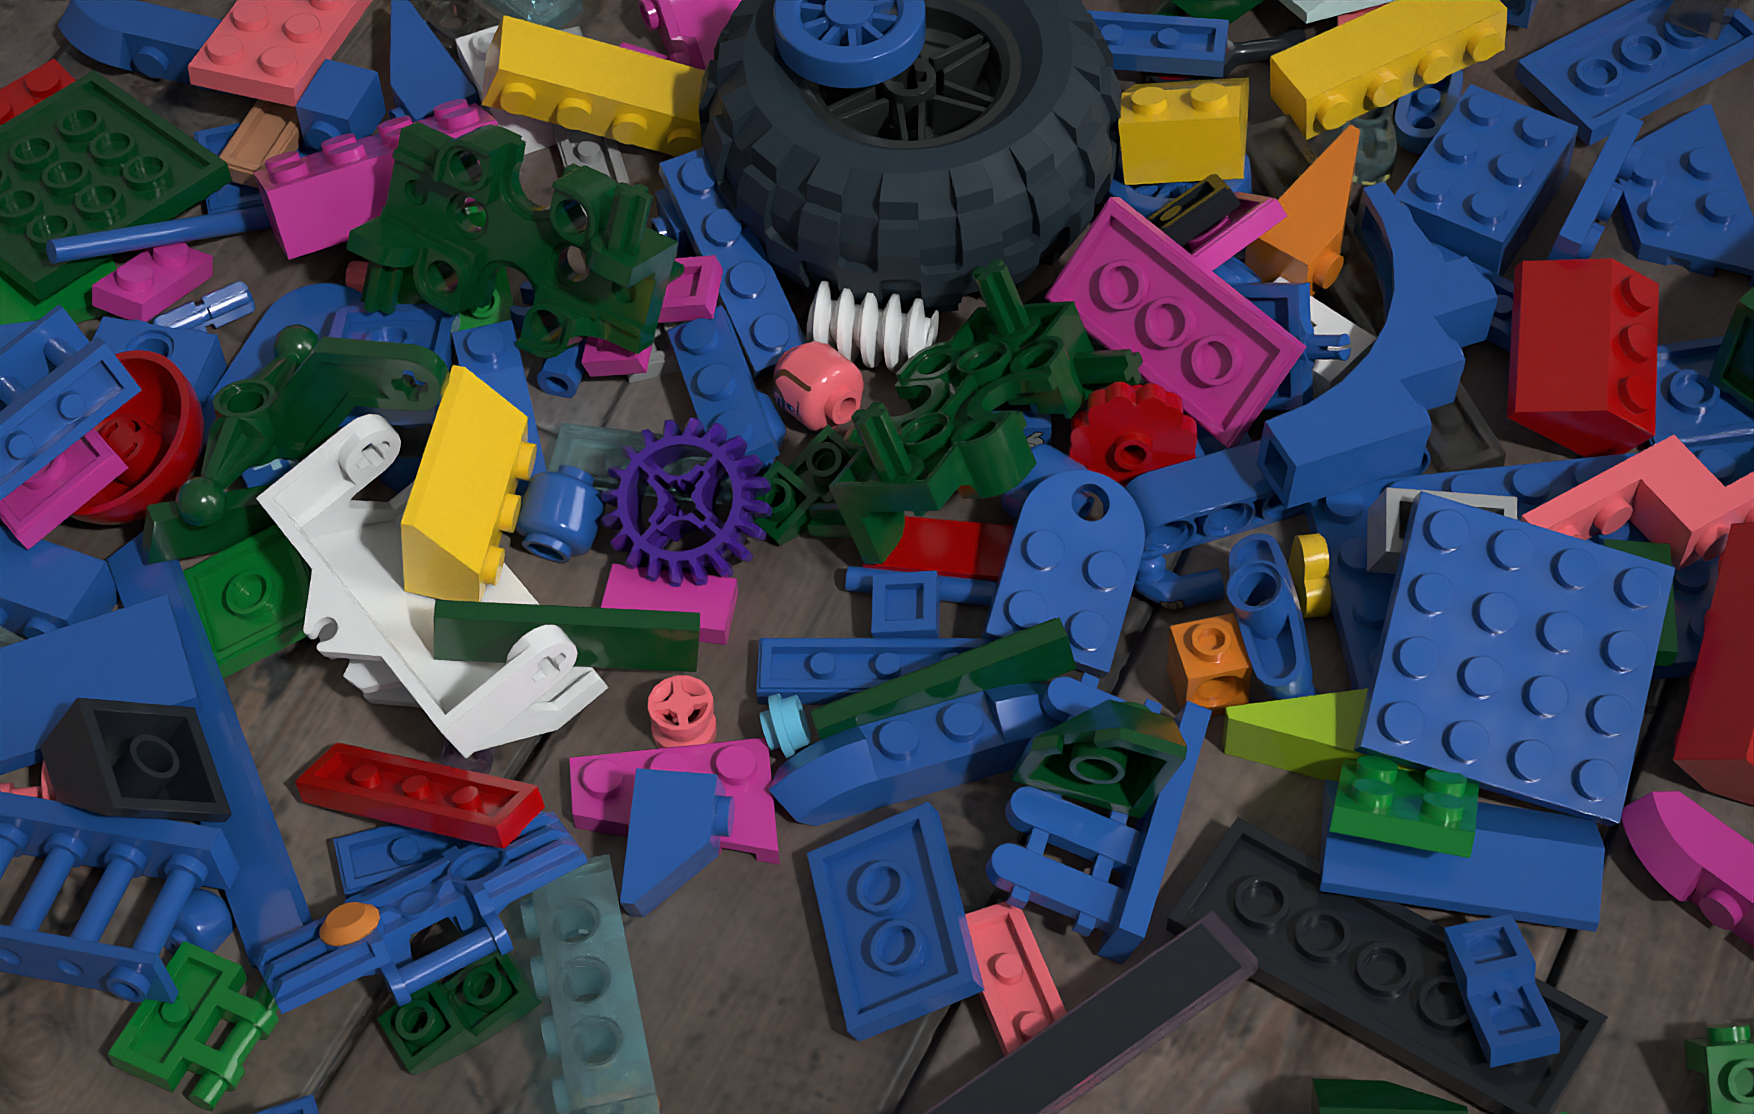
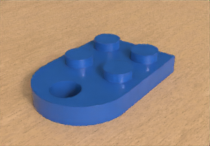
M1067 470L1046 478L1032 490L1018 510L981 638L995 641L1050 619L1060 617L1069 639L1077 670L1104 678L1109 673L1145 545V527L1141 512L1132 496L1119 483L1108 476L1094 471ZM1086 490L1093 492L1100 498L1103 504V516L1100 520L1087 521L1075 513L1072 507V496L1075 492Z

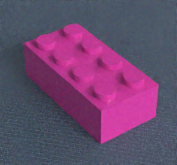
M457 99L440 104L433 108L434 116L418 121L453 138H457L480 126L488 124L498 125L494 117L476 103L468 105L466 99ZM410 116L385 121L377 126L378 134L356 140L355 134H344L330 138L321 143L323 151L301 158L298 151L275 155L264 161L266 169L253 172L274 237L288 259L348 241L350 230L381 215L382 207L386 206L395 161L392 158L393 151L398 147L401 129L413 124ZM467 198L465 203H469L475 200L472 198Z

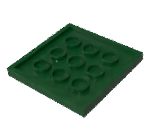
M93 70L0 125V270L41 301L115 255L110 254L52 264L46 251L48 240L169 221L230 183L232 177L228 164Z

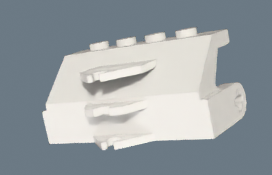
M368 414L348 423L256 498L312 568L303 631L310 639H315L319 636L321 642L318 643L317 650L331 660L336 658H348L350 660L343 677L364 692L363 696L369 703L422 708L441 733L465 758H468L475 751L558 730L609 688L592 667L573 666L578 654L576 646L563 630L556 625H543L522 636L509 652L506 663L434 660L435 600L441 599L404 591L401 521L414 482L389 502L351 500L357 492L385 471L400 452V437L382 416ZM370 443H372L368 448H366L365 450H363L367 445H369ZM505 563L503 564L498 585L487 584L482 598V602L539 605Z

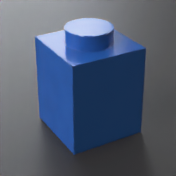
M329 59L324 60L295 106L305 146L318 151H323L321 147L322 142L336 136L355 134L356 140L373 135L386 113L377 71Z

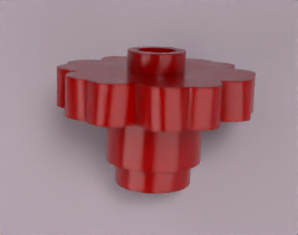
M1115 382L1106 389L1092 392L1088 397V411L1076 413L1071 418L1069 456L1083 464L1089 471L1108 476L1125 488L1130 481L1142 474L1195 459V448L1198 440L1197 424L1192 417L1183 415L1182 398L1173 392H1166L1159 384L1148 383L1143 386L1140 384L1129 385L1124 382Z

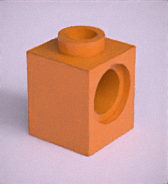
M1234 613L1170 626L1167 673L1180 710L1187 701L1211 710V718L1225 715L1226 707L1248 704L1252 664Z

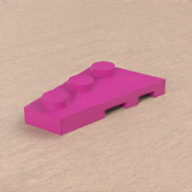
M766 738L570 758L572 814L575 828L628 837L636 768L717 774L726 790L725 796H733L735 801L732 834L730 837L721 836L719 854H721L723 848L756 854L757 861L780 865L773 794L769 791L772 777L769 747Z

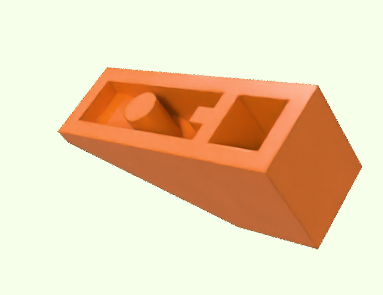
M1350 124L1278 199L1287 217L1246 246L1244 264L1261 278V282L1273 283L1280 276L1290 283L1310 282V296H1313L1320 287L1324 289L1330 287L1338 277L1344 262V258L1340 253L1355 173L1360 129Z

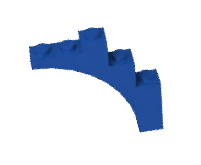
M1385 182L1363 188L1353 230L1374 267L1383 297L1384 327L1369 354L1343 381L1310 403L1269 419L1264 424L1256 465L1286 509L1420 467L1432 425L1427 410L1454 402L1466 360L1461 347L1486 340L1493 313L1497 306L1498 296L1492 283L1486 277H1482L1467 256L1445 262L1440 249L1436 244L1427 239L1414 222L1408 207L1398 201Z

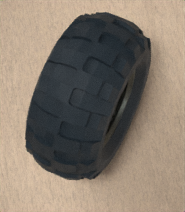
M741 0L730 16V20L721 31L714 47V60L709 61L702 78L698 108L702 146L704 147L705 158L709 160L719 197L726 209L733 212L738 223L741 222V231L749 227L760 240L767 258L775 270L785 275L786 281L815 296L820 283L824 280L829 281L830 288L839 291L840 294L844 288L850 289L854 296V302L858 305H861L868 292L873 293L876 297L878 308L884 309L894 293L899 294L900 302L914 303L916 298H921L924 304L925 315L934 314L936 310L939 313L959 311V303L962 302L963 295L979 291L972 275L973 271L977 267L988 266L995 259H1002L1004 265H1007L1016 289L1025 286V279L1033 276L1039 263L1052 266L1086 229L1094 216V203L1100 204L1111 187L1119 159L1120 136L1118 121L1121 118V85L1113 71V55L1090 12H1087L1081 0H924L926 37L918 57L907 69L895 77L875 85L858 88L825 86L807 80L794 72L783 61L776 46L773 20L775 0Z

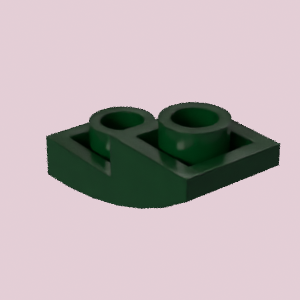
M827 424L788 467L777 460L762 476L770 481L771 490L765 495L755 498V500L768 503L772 507V515L766 518H754L753 522L780 546L808 530L807 525L813 519L809 508L813 503L835 502L828 486L851 460L844 445V437Z
M495 951L471 963L445 984L437 980L411 993V1002L401 1007L395 1004L378 1017L377 1020L408 1072L415 1076L483 1043L541 1004L542 1001L512 953L509 952L500 956Z

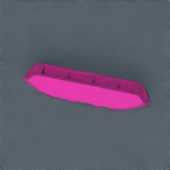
M1653 791L1624 807L1621 819L1627 837L1636 855L1655 880L1680 902L1691 901L1697 905L1704 916L1715 926L1724 930H1731L1754 947V844L1680 791Z

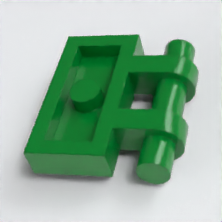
M183 941L165 967L179 991L174 1003L145 999L108 1052V1056L114 1067L171 1093L174 1092L187 1070L201 1075L202 1077L190 1093L189 1099L198 1107L207 1111H213L224 1093L235 1091L244 1077L245 1069L242 1065L258 1040H267L279 1022V1018L276 1015L279 1008L265 981H263L252 999L239 994L247 980L242 965ZM221 1019L234 1023L235 1026L219 1050L205 1045Z

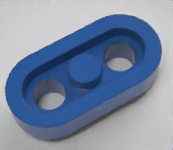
M1462 69L1446 76L1435 84H1428L1399 98L1395 112L1394 136L1402 148L1412 153H1424L1462 97Z

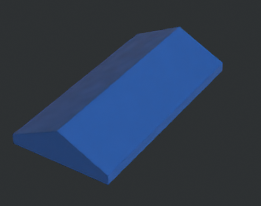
M1325 779L1322 804L1319 891L1491 917L1512 913L1514 919L1518 921L1596 932L1600 918L1605 847L1596 822L1576 816L1478 802L1476 831L1471 857L1465 858L1330 832L1339 781Z

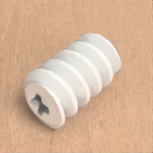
M823 280L815 293L810 307L806 343L812 341L826 343L835 350L838 349V352L852 363L861 353L863 363L866 367L870 368L877 367L883 357H885L886 367L889 371L898 372L907 360L917 352L936 344L939 312L936 310L931 318L925 317L923 300L916 298L908 314L902 313L899 294L894 293L884 309L878 308L876 297L873 293L868 292L861 305L855 304L852 292L846 288L843 289L838 300H832L829 281Z

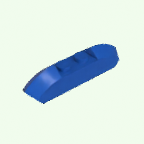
M71 0L58 23V27L73 46L99 62L145 74L151 78H162L191 85L188 65L222 20L138 0ZM196 86L197 88H200V89H203V90H213V91H218V92H222V93H226V94H231V95H235V96H240V97H245V98H252V97L242 96V95L233 94V93H228V92H224V91H219V90H215V89H210V88H205V87H201V86Z
M1025 683L996 687L853 727L826 737L803 749L783 763L777 769L769 791L797 822L819 826L1011 771L1036 733L1048 731L1062 724V722L1050 717L1042 706V696L1049 684Z

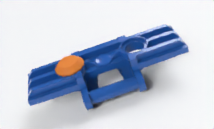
M541 811L505 849L476 842L460 850L457 846H454L424 863L344 900L345 904L338 906L328 915L263 946L260 955L253 959L281 1014L336 990L362 976L375 974L382 975L387 989L398 1007H401L412 1001L411 993L495 951L500 956L513 951L514 948L510 937L498 914L510 902L539 889L588 863L583 850L553 811L550 813ZM489 873L488 875H486V876H484V877H481V878H479V879H476L477 877H479V876H481V875H484V874ZM448 917L463 937L414 961L409 942L410 935Z

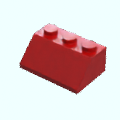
M1613 258L1522 261L1516 265L1514 272L1507 418L1586 458L1625 454L1654 437L1656 429L1659 283Z

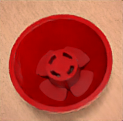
M132 350L115 354L141 388V391L95 426L94 429L128 468L70 515V517L99 525H119L145 519L148 505L174 501L180 486L190 478H193L204 448L205 425L202 408L193 386L184 373L171 360L161 354L144 350Z

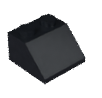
M76 698L40 746L56 799L59 802L102 815L226 822L232 815L195 707Z

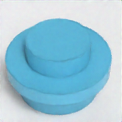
M779 693L769 696L770 710L760 712L762 729L770 750L781 748L785 757L790 759L798 753V749L812 745L808 721L797 695L784 699Z

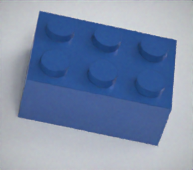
M1470 84L1396 192L1395 197L1400 203H1404L1408 207L1414 222L1430 242L1439 244L1462 257L1467 256L1470 261L1503 277L1567 178L1579 126Z

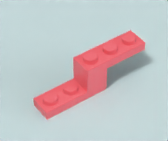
M1672 435L1523 514L1520 521L1587 540L1600 532L1604 535L1611 534L1621 528L1629 519L1650 542L1670 544L1671 564L1679 571L1701 558L1704 561H1710L1718 557L1725 550L1731 524L1754 522V472L1725 487L1675 435Z

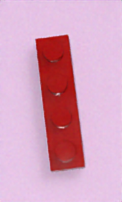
M336 742L295 780L304 803L505 849L515 840L522 830L545 808L538 785Z

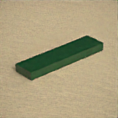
M435 600L433 617L434 660L506 663L509 652L522 636L543 625H556L563 630L576 646L578 654L573 666L697 672L700 635V613Z
M1060 617L1053 618L815 708L810 713L818 735L822 740L853 727L984 690L1014 684L1041 683L1077 668Z

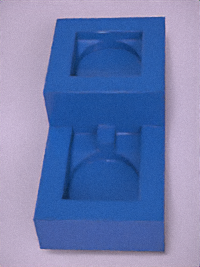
M1512 913L1445 927L1444 940L1455 978L1473 1029L1490 1068L1559 1053L1560 1032L1535 983L1536 962Z

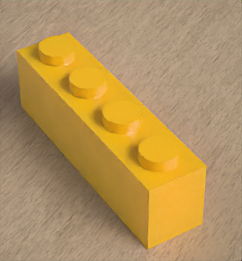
M1395 0L1270 56V97L1301 135L1308 140L1325 131L1339 128L1347 121L1371 110L1387 106L1396 99L1428 84H1435L1446 76L1472 64L1488 60L1496 53L1505 50L1508 9L1500 0Z
M503 15L486 53L482 105L678 157L703 148L698 108L701 83L705 70Z

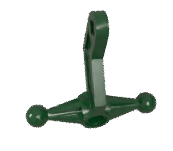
M301 324L287 325L274 338L273 354L275 358L251 379L232 382L215 394L212 403L216 419L209 429L201 476L190 478L180 486L175 503L177 512L188 524L196 527L212 526L226 512L227 495L224 490L249 467L264 465L279 457L304 460L330 438L355 406L405 411H427L435 407L449 384V371L445 362L435 352L415 344L325 336L319 340L317 334L311 328ZM405 371H412L416 380L425 382L423 386L416 384L414 377L404 374Z

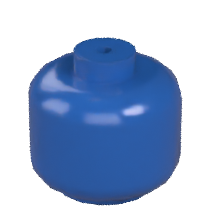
M201 888L193 889L164 947L174 956L182 942L186 941L214 953L234 930L235 923L232 911L227 903L215 893Z

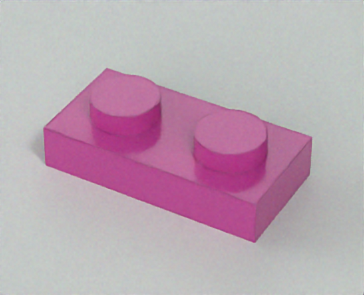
M184 242L148 248L92 285V306L127 320L138 319L147 322L213 277V256L190 248Z

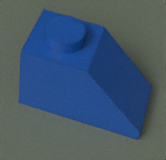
M636 768L620 904L630 916L645 917L719 856L721 836L730 837L732 834L735 801L733 796H725L726 790L717 774Z

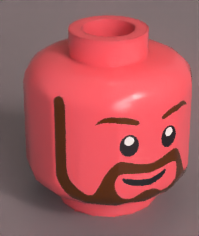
M817 341L801 344L786 351L778 360L773 374L774 399L785 412L807 429L821 432L827 424L836 429L840 425L849 422L852 419V414L859 410L864 389L862 373L854 363L830 345Z

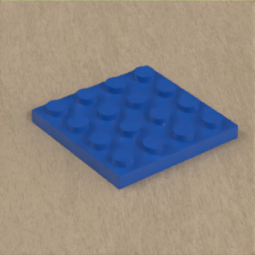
M1421 491L1413 499L1353 751L1387 758L1397 764L1424 772L1429 769L1460 773L1466 777L1467 782L1478 784L1479 788L1610 827L1619 824L1675 567Z

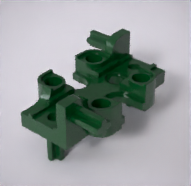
M418 121L401 129L398 147L394 149L392 156L395 161L386 206L382 207L380 216L349 232L346 249L369 260L361 296V302L364 303L363 309L371 313L379 310L388 315L394 313L404 267L414 265L413 279L416 289L422 298L433 307L452 316L461 313L473 305L482 309L490 304L495 290V278L499 269L511 267L526 276L534 292V303L525 316L520 339L516 341L517 347L535 356L547 359L559 356L589 336L610 341L635 354H639L653 344L667 285L682 276L684 265L675 261L678 241L646 227L653 195L648 194V187L639 183L634 186L624 182L617 184L615 180L600 171L586 165L580 167L573 163L565 167L562 177L553 181L552 187L554 192L550 207H544L531 201L522 190L519 175L520 167L524 161L526 141L521 139V135L493 124L480 126L457 138L448 136ZM467 198L476 200L483 207L486 214L484 228L476 227L467 218L465 213V201ZM582 207H583L584 210L586 211L587 216H586L585 213L582 211ZM570 246L577 247L586 254V264L590 268L588 276L577 274L569 265L568 250Z
M1002 259L992 260L988 266L977 267L972 275L986 307H977L949 342L936 343L920 350L908 359L896 373L898 382L894 387L900 399H907L912 412L890 417L883 402H872L867 409L856 410L852 414L851 418L854 425L844 437V445L851 460L828 486L835 502H815L810 506L809 512L813 518L807 525L812 536H821L822 538H853L864 564H883L903 536L905 526L904 511H913L915 516H924L927 511H939L955 490H958L963 499L998 496L1018 486L1037 464L1023 432L1027 423L1022 411L991 412L994 408L1008 401L1009 405H1029L1031 411L1035 414H1064L1066 419H1071L1084 400L1088 399L1089 395L1098 387L1110 386L1115 382H1124L1129 385L1139 384L1142 377L1138 368L1143 363L1140 353L1131 352V349L1094 351L1074 301L1023 304L1007 265H1004Z

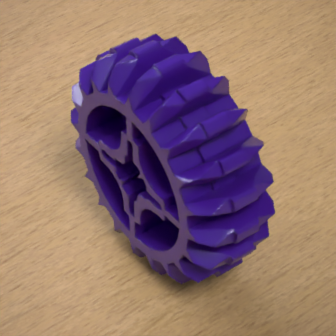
M690 418L682 435L677 423L673 420H665L662 428L663 438L660 440L649 429L641 430L640 436L645 448L638 452L629 445L622 446L621 453L630 461L629 465L625 470L618 466L608 468V476L620 483L619 488L601 492V499L605 503L618 507V509L602 517L605 527L610 530H620L610 541L612 548L619 553L629 551L625 564L630 569L646 567V579L655 582L660 577L662 570H668V578L672 587L681 586L684 580V572H691L692 578L698 586L706 585L708 583V575H711L710 568L712 567L722 577H732L733 568L728 559L735 554V556L746 563L752 561L753 555L750 550L743 546V543L747 537L755 541H763L766 537V532L753 523L754 518H766L772 515V507L768 503L755 500V498L765 495L771 490V483L765 477H753L760 471L763 462L756 454L744 456L748 443L739 435L727 440V429L719 423H714L705 433L703 423L698 418ZM683 458H709L703 467L696 464L692 470L684 475H670L663 470L665 466ZM729 475L733 490V501L729 517L724 524L717 516L715 505L716 499L724 489L721 482ZM650 484L656 491L658 502L657 508L648 519L652 525L645 531L642 521V503L646 489ZM672 486L682 495L685 493L689 494L693 502L697 504L695 508L706 517L705 520L701 521L691 512L689 514L683 512V509L677 503L678 499L669 492V487ZM692 531H702L712 538L704 545L687 551H667L663 549L670 540L677 543L682 536Z

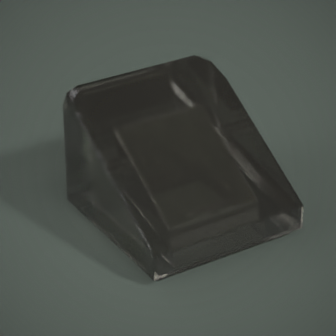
M1674 0L1665 13L1664 21L1717 41L1739 8L1741 0Z

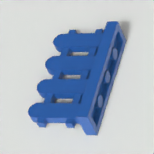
M1085 672L1079 681L1065 676L1055 678L1042 696V706L1045 712L1053 719L1062 723L1108 699L1118 702L1128 701L1097 689L1100 678ZM1146 699L1143 705L1148 707L1151 712L1160 714L1162 704ZM1187 701L1174 718L1187 745L1186 759L1142 817L1138 819L1136 829L1125 825L1128 818L1127 814L1109 809L1108 816L1104 817L1061 799L1062 795L1046 790L1042 791L1029 786L1017 789L1005 806V816L1013 828L1028 834L1025 847L1023 848L1011 843L1002 844L994 850L986 863V874L989 880L996 887L1010 892L1006 903L1022 910L1029 900L1073 918L1075 921L1072 931L1086 937L1090 935L1093 928L1104 931L1097 955L1123 965L1145 938L1212 711ZM1046 731L1036 733L1025 747V750L1027 749L1033 738L1045 733ZM1046 843L1093 861L1089 875L1043 856ZM1111 870L1122 873L1118 887L1108 883Z

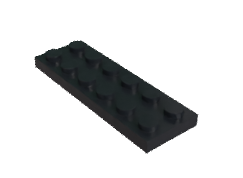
M1239 817L1234 821L1168 915L1166 928L1168 932L1180 938L1202 923L1242 966L1238 971L1493 1114H1553L1602 1034L1608 1016L1535 978V983L1560 1032L1559 1053L1490 1068L1473 1029L1455 978L1444 940V928L1397 902L1319 891V860Z

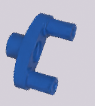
M1258 533L1244 537L1233 546L1229 553L1230 578L1227 583V596L1236 612L1244 644L1255 674L1265 692L1277 700L1320 695L1318 689L1314 687L1311 681L1313 669L1310 663L1304 620L1297 591L1284 554L1276 539L1269 534Z

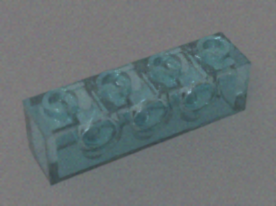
M605 854L587 858L588 863L533 891L532 897L519 900L527 940L540 938L543 955L530 957L537 999L550 996L553 1010L552 1015L540 1017L547 1057L550 1059L561 1056L564 1072L563 1076L551 1078L557 1114H660L610 856ZM574 936H587L579 942H565ZM585 994L599 995L597 998L588 1002L575 1001L577 998ZM595 1054H611V1056L603 1062H585L589 1057Z

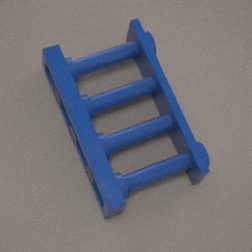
M57 305L0 349V501L141 391V388L108 345L98 336L89 342L61 305Z
M0 791V880L13 857H20L24 854L46 858L9 926L0 925V972L112 992L121 999L135 1003L150 999L173 1004L179 991L159 955L193 889L202 886L230 890L241 869L220 828L167 819L106 816L59 801ZM87 865L105 869L70 937L38 932L72 868ZM144 875L166 879L132 948L99 943L132 878Z

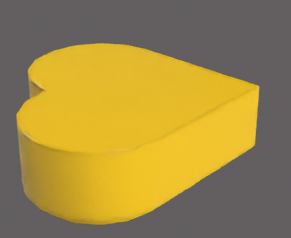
M1320 533L1297 535L1293 540L1288 567L1297 591L1303 619L1327 616L1331 610V587L1328 578L1329 553L1325 538Z

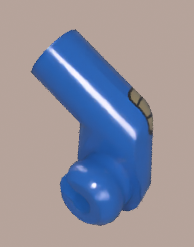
M1155 550L1143 551L1133 586L1138 594L1172 610L1225 598L1223 579L1217 568L1179 576L1165 569L1166 560L1161 553Z

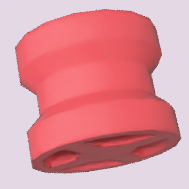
M676 675L662 680L653 688L648 697V713L652 722V737L658 748L714 742L717 733L714 700L709 687L704 682L689 675Z

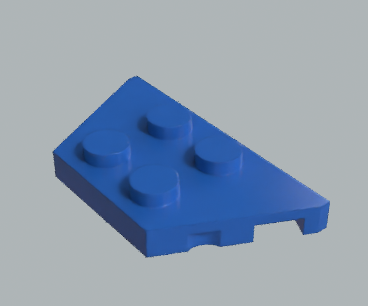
M1711 104L1702 105L1633 143L1644 150L1628 182L1619 178L1615 181L1625 186L1618 204L1637 259L1665 266L1679 265L1690 272L1713 277L1715 267L1752 276L1749 286L1754 287V217Z

